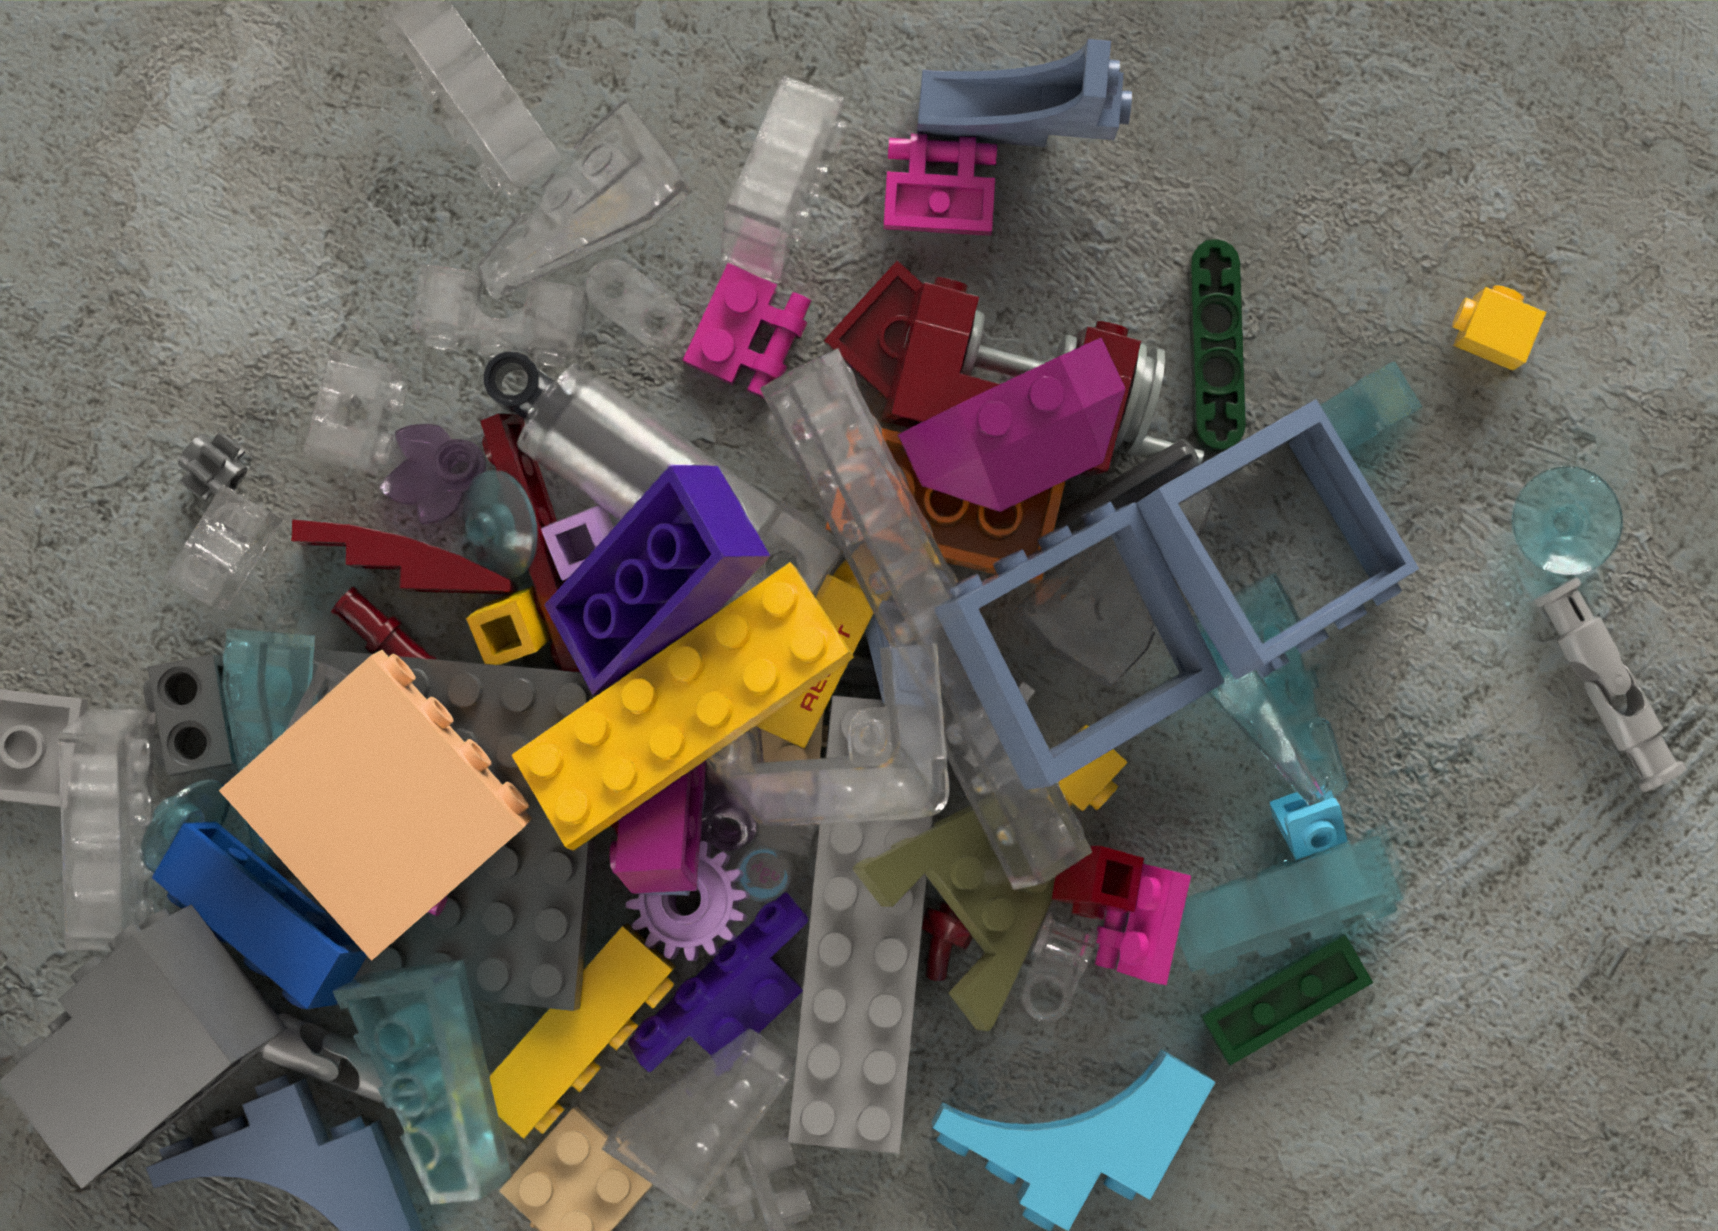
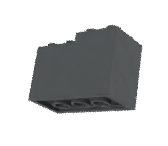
M192 905L171 915L164 908L147 919L139 927L136 923L129 926L107 944L112 951L103 959L100 956H96L77 969L70 976L75 985L58 999L66 1011L48 1025L51 1033L44 1040L41 1037L34 1039L14 1054L12 1060L17 1066L0 1079L1 1085L81 1189L143 1149L287 1029Z

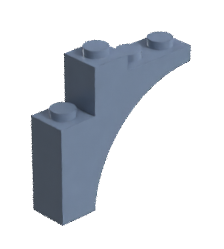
M1088 39L1080 50L1070 56L1030 67L994 71L922 70L917 134H927V137L955 140H959L960 136L976 137L978 142L1045 147L1048 135L1114 141L1119 124H1129L1132 91L1122 90L1124 73L1119 72L1120 60H1110L1111 41Z
M285 1074L254 1087L258 1097L242 1105L249 1122L248 1125L245 1124L243 1116L211 1128L214 1138L194 1146L191 1136L159 1149L162 1156L161 1160L146 1167L153 1188L197 1177L221 1176L243 1178L274 1186L302 1199L321 1212L340 1231H423L381 1120L379 1119L365 1125L362 1117L358 1116L330 1128L333 1138L329 1139L306 1078L289 1084Z

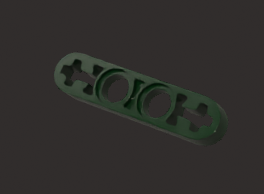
M1211 239L1204 241L1196 248L1189 260L1188 266L1193 428L1195 437L1202 447L1219 453L1236 445L1243 437L1246 426L1241 274L1239 255L1233 245L1225 240ZM1210 252H1216L1218 260L1228 264V268L1223 269L1219 274L1218 291L1230 288V295L1217 292L1203 297L1199 295V289L1208 291L1211 287L1210 271L1208 269H1201L1199 264L1207 260ZM1215 304L1226 308L1231 318L1228 330L1219 334L1207 331L1201 322V312L1205 307ZM1213 358L1227 361L1233 372L1231 382L1227 386L1220 388L1209 385L1202 373L1205 362ZM1234 395V404L1225 402L1222 405L1224 422L1233 423L1234 430L1228 431L1225 434L1224 441L1216 440L1215 432L1206 431L1205 423L1211 422L1215 417V402L1204 405L1203 396L1218 399Z

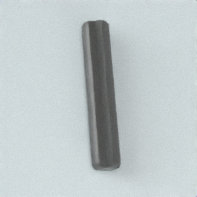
M1187 440L1177 441L1058 512L1054 529L1056 530L1068 525L1070 531L1073 532L1085 525L1081 515L1109 501L1112 502L1115 509L1139 502L1156 489L1199 465V458L1195 449Z

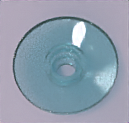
M1560 466L1539 473L1522 488L1516 498L1512 511L1513 534L1521 552L1538 568L1556 575H1578L1597 568L1612 555L1622 534L1623 514L1615 492L1600 476L1579 467ZM1557 513L1566 514L1570 519L1571 526L1566 533L1559 532L1554 526V517Z
M500 470L480 473L470 483L464 498L463 522L468 544L481 566L507 579L519 577L532 564L537 549L538 530L534 509L527 493L514 477Z
M215 779L195 782L178 792L175 796L166 798L157 806L153 813V820L144 834L140 847L141 862L149 871L155 873L183 823L217 822L221 826L223 825L230 803L219 791L224 786L221 782Z

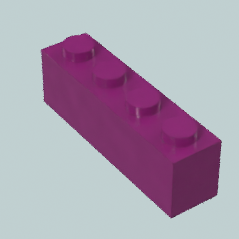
M706 760L618 820V839L612 841L610 845V866L612 872L619 877L632 894L697 890Z

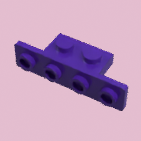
M787 892L782 893L775 901L763 906L757 913L755 920L733 942L728 941L719 949V954L695 977L686 980L678 988L675 996L654 1016L646 1018L638 1026L635 1034L629 1039L628 1046L639 1064L647 1072L654 1070L688 1036L692 1037L724 1067L803 992L796 980L772 958L809 921L808 916Z

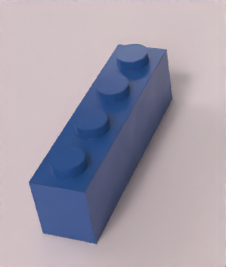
M217 822L183 823L152 876L153 880L168 891L167 897L173 904L182 909L192 905L219 941L229 943L244 956V963L251 970L272 979L283 989V996L299 1008L312 1009L338 1005L367 957L335 919Z

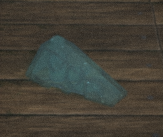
M1276 572L1233 593L1234 598L1262 644L1300 621ZM1194 615L1193 619L1225 683L1208 693L1309 806L1330 798L1336 799L1349 787L1331 723L1325 718L1319 717L1314 701L1313 689L1320 687L1315 670H1305L1302 656L1296 646L1285 652L1290 661L1285 666L1273 671L1262 679L1257 671L1254 670L1235 680L1197 615Z
M236 629L226 630L222 686L238 773L310 710L315 635ZM248 824L252 852L276 855Z

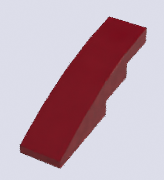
M292 519V542L302 546L346 547V565L355 569L400 570V589L408 592L509 595L517 592L518 584L458 554L406 536L350 524Z

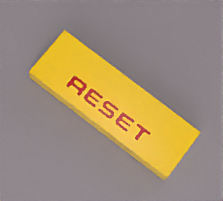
M827 574L815 598L853 654L880 600ZM849 662L761 721L756 727L805 749Z

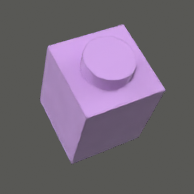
M604 503L541 528L561 580L569 578L614 528Z

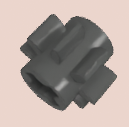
M221 432L213 440L205 434H200L185 448L178 460V466L187 472L180 480V483L205 501L212 493L220 499H225L239 486L247 473L248 468L238 461L244 455L245 450Z

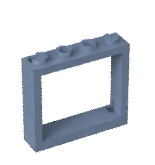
M1317 399L1161 486L1136 503L1171 574L1235 680L1254 670L1257 671L1262 679L1273 671L1285 666L1290 662L1285 654L1286 651L1296 646L1299 653L1302 654L1329 638L1324 629L1325 627L1334 622L1340 630L1368 613L1363 603L1372 598L1376 606L1395 597L1402 591L1397 582L1419 569ZM1288 443L1369 578L1262 644L1179 505Z
M1109 501L1096 509L1081 515L1085 524L1082 527L1071 532L1068 525H1065L1042 536L1037 540L1041 547L1040 550L1026 556L1022 549L992 564L996 574L983 581L976 574L958 582L956 586L949 589L953 598L933 608L1025 790L1054 785L1225 683L1136 502L1115 509L1112 502ZM1111 535L1179 674L1049 750L979 608Z

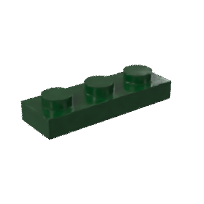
M1340 934L1206 1011L1200 1017L1225 1061L1231 1066L1366 988L1373 981L1347 936Z

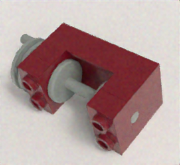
M936 277L934 284L925 282L913 296L881 421L910 429L972 397L1000 385L972 377L971 374L974 367L1016 377L1044 364V362L981 346L984 314L976 310L979 296L968 294V285L949 278ZM1096 321L1095 327L1087 326L1073 336H1064L1054 356L1056 358L1102 338L1125 386V392L1103 463L1080 473L1088 477L1108 471L1113 450H1117L1122 441H1124V451L1126 453L1147 459L1174 444L1146 436L1160 394L1165 367V351L1161 348L1153 347L1147 356L1146 345L1141 343V340L1127 337L1128 328L1105 321ZM1195 449L1200 465L1203 461L1204 451Z

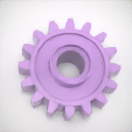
M700 842L697 889L701 895V903L693 914L683 916L678 911L676 906L677 895L639 894V898L626 902V908L640 911L641 917L631 925L633 930L643 931L649 929L651 933L644 944L648 948L654 949L662 942L666 943L664 948V957L675 959L680 948H684L687 961H697L699 948L702 947L710 955L715 956L719 954L716 941L722 937L733 942L737 938L730 928L733 922H746L747 916L738 911V902L749 899V892L737 890L735 884L744 874L739 869L730 871L725 869L731 857L726 852L722 851L711 859V844L707 842Z

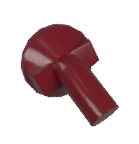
M941 903L938 911L927 908L922 923V930L933 936L925 971L927 978L933 981H943L946 979L952 946L955 945L966 950L973 939V936L946 903Z

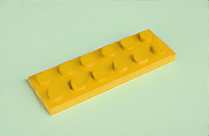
M789 562L513 753L512 757L566 848L574 851L852 660L854 656L797 568Z

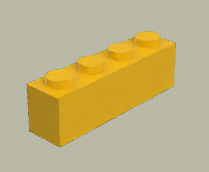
M628 923L618 930L583 970L580 1009L569 1011L549 1008L474 1093L477 1098L523 1139L534 1127L543 1134L565 1110L557 1101L570 1086H573L580 1093L602 1068L594 1061L600 1052L608 1044L617 1051L638 1027L630 1018L644 1003H647L654 1009L675 985L668 978V975L676 966L656 948L651 949L644 945L646 939L633 930Z

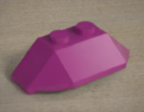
M1099 338L972 397L898 434V438L921 486L1001 512L1103 463L1125 392V386L1102 338Z

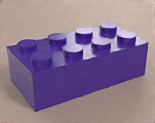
M670 465L544 606L592 695H599L716 614L768 560L770 554L718 466Z

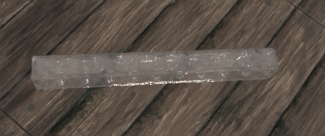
M837 348L785 373L761 387L760 390L1013 889L1016 890L1046 883L1092 853L1084 836L1083 826L1073 814L1059 786V782L1050 787L1024 789L933 609L953 598L949 589L956 586L958 583L957 577L952 568L947 565L933 537L929 521L922 515L907 485V479L903 470L896 464L882 436L879 422L871 414L856 385V378L852 369L845 363Z

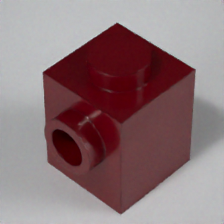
M1061 845L1051 899L1073 904L1071 914L1091 919L1104 920L1105 911L1135 913L1144 857L1103 846Z

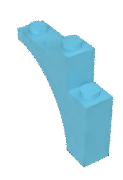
M1160 1049L1154 1061L1131 1085L1109 1101L1087 1112L1044 1123H1004L962 1112L942 1102L932 1120L933 1129L940 1132L937 1141L951 1151L964 1157L969 1149L989 1160L985 1166L989 1172L1010 1184H1014L1017 1177L1023 1179L1024 1183L1017 1193L1019 1204L1026 1207L1022 1214L1025 1218L1047 1231H1052L1055 1224L1069 1231L1101 1173L1107 1175L1103 1183L1105 1186L1129 1200H1133L1136 1193L1149 1200L1152 1198L1215 1081L1206 1074Z

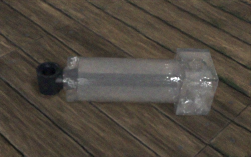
M516 351L503 352L488 362L484 371V386L487 393L502 409L516 413L525 420V426L517 442L518 449L533 460L538 461L540 465L618 520H621L670 465L718 466L770 554L768 560L728 600L729 603H732L768 578L772 566L780 560H791L798 565L800 575L816 597L827 574L832 576L847 556L846 543L783 499L779 503L773 501L600 378H596L594 374L580 364H573L558 379L553 380L539 370L528 356ZM513 370L527 372L528 383L521 393L517 395H506L503 393L502 381L504 376Z

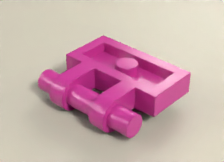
M911 133V139L889 137L888 159L909 160V173L887 171L883 229L991 236L995 178L974 177V164L996 166L997 144L976 143V137L963 136L959 137V142L927 140V134ZM926 161L958 163L957 176L925 174Z
M727 263L682 361L684 364L732 386L741 367L747 368L755 372L747 391L760 398L767 399L774 382H781L787 369L783 362L794 338H801L806 328L807 322L803 319L812 301L801 294L792 292L785 309H777L770 305L778 289L777 284ZM762 323L775 328L764 354L750 350Z
M1143 863L1135 913L1130 912L1128 918L1129 912L1107 911L1104 925H1098L1094 942L1099 943L1095 965L1110 969H1116L1117 966V972L1147 982L1167 985L1191 875Z

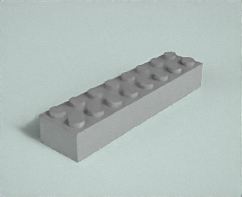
M832 696L788 1143L900 1154L927 876L924 873L893 907L880 906L852 868L858 862L868 857L874 858L890 850L891 845L905 838H913L931 829L943 706L926 708L884 704L882 700Z

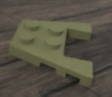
M988 796L935 823V827L913 838H905L891 845L890 850L874 858L868 857L858 862L852 868L880 906L893 907L925 873L984 951L983 956L948 993L975 1029L989 1031L997 1020L1053 900L1051 897L1056 875L1055 867L1002 796Z

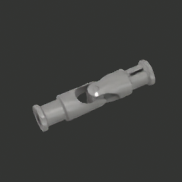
M1576 576L1544 592L1533 601L1537 607L1545 609L1557 630L1559 637L1556 642L1569 665L1584 681L1587 695L1618 751H1625L1641 778L1638 783L1642 792L1652 790L1678 777L1687 768L1683 761H1676L1660 734L1663 729L1661 722L1631 671L1622 663L1616 644L1601 617H1594L1578 590L1581 582ZM1626 693L1627 709L1624 715H1622L1610 706L1607 699Z
M283 1012L278 1015L287 1029L259 1051L263 1053L264 1060L302 1074H308L379 1103H384L386 1100L393 1101L417 1110L419 1117L428 1119L440 1093L445 1077L444 1073L435 1071L433 1074L401 1063V1056L333 1033L321 1026ZM347 1059L354 1068L344 1067L345 1060Z

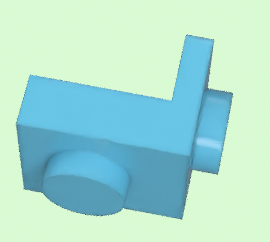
M1321 783L1269 802L1273 819L1295 860L1325 851L1348 841L1341 807L1335 798H1328Z

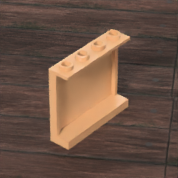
M383 650L368 657L219 790L371 961L520 832L532 819L525 811L529 808V804L523 794L510 782H505L503 785L488 769L491 761L483 749L471 739L464 742L451 728L450 724L453 723V718L448 710L434 697L431 696L426 699L412 684L416 678L409 666L395 654L388 657Z

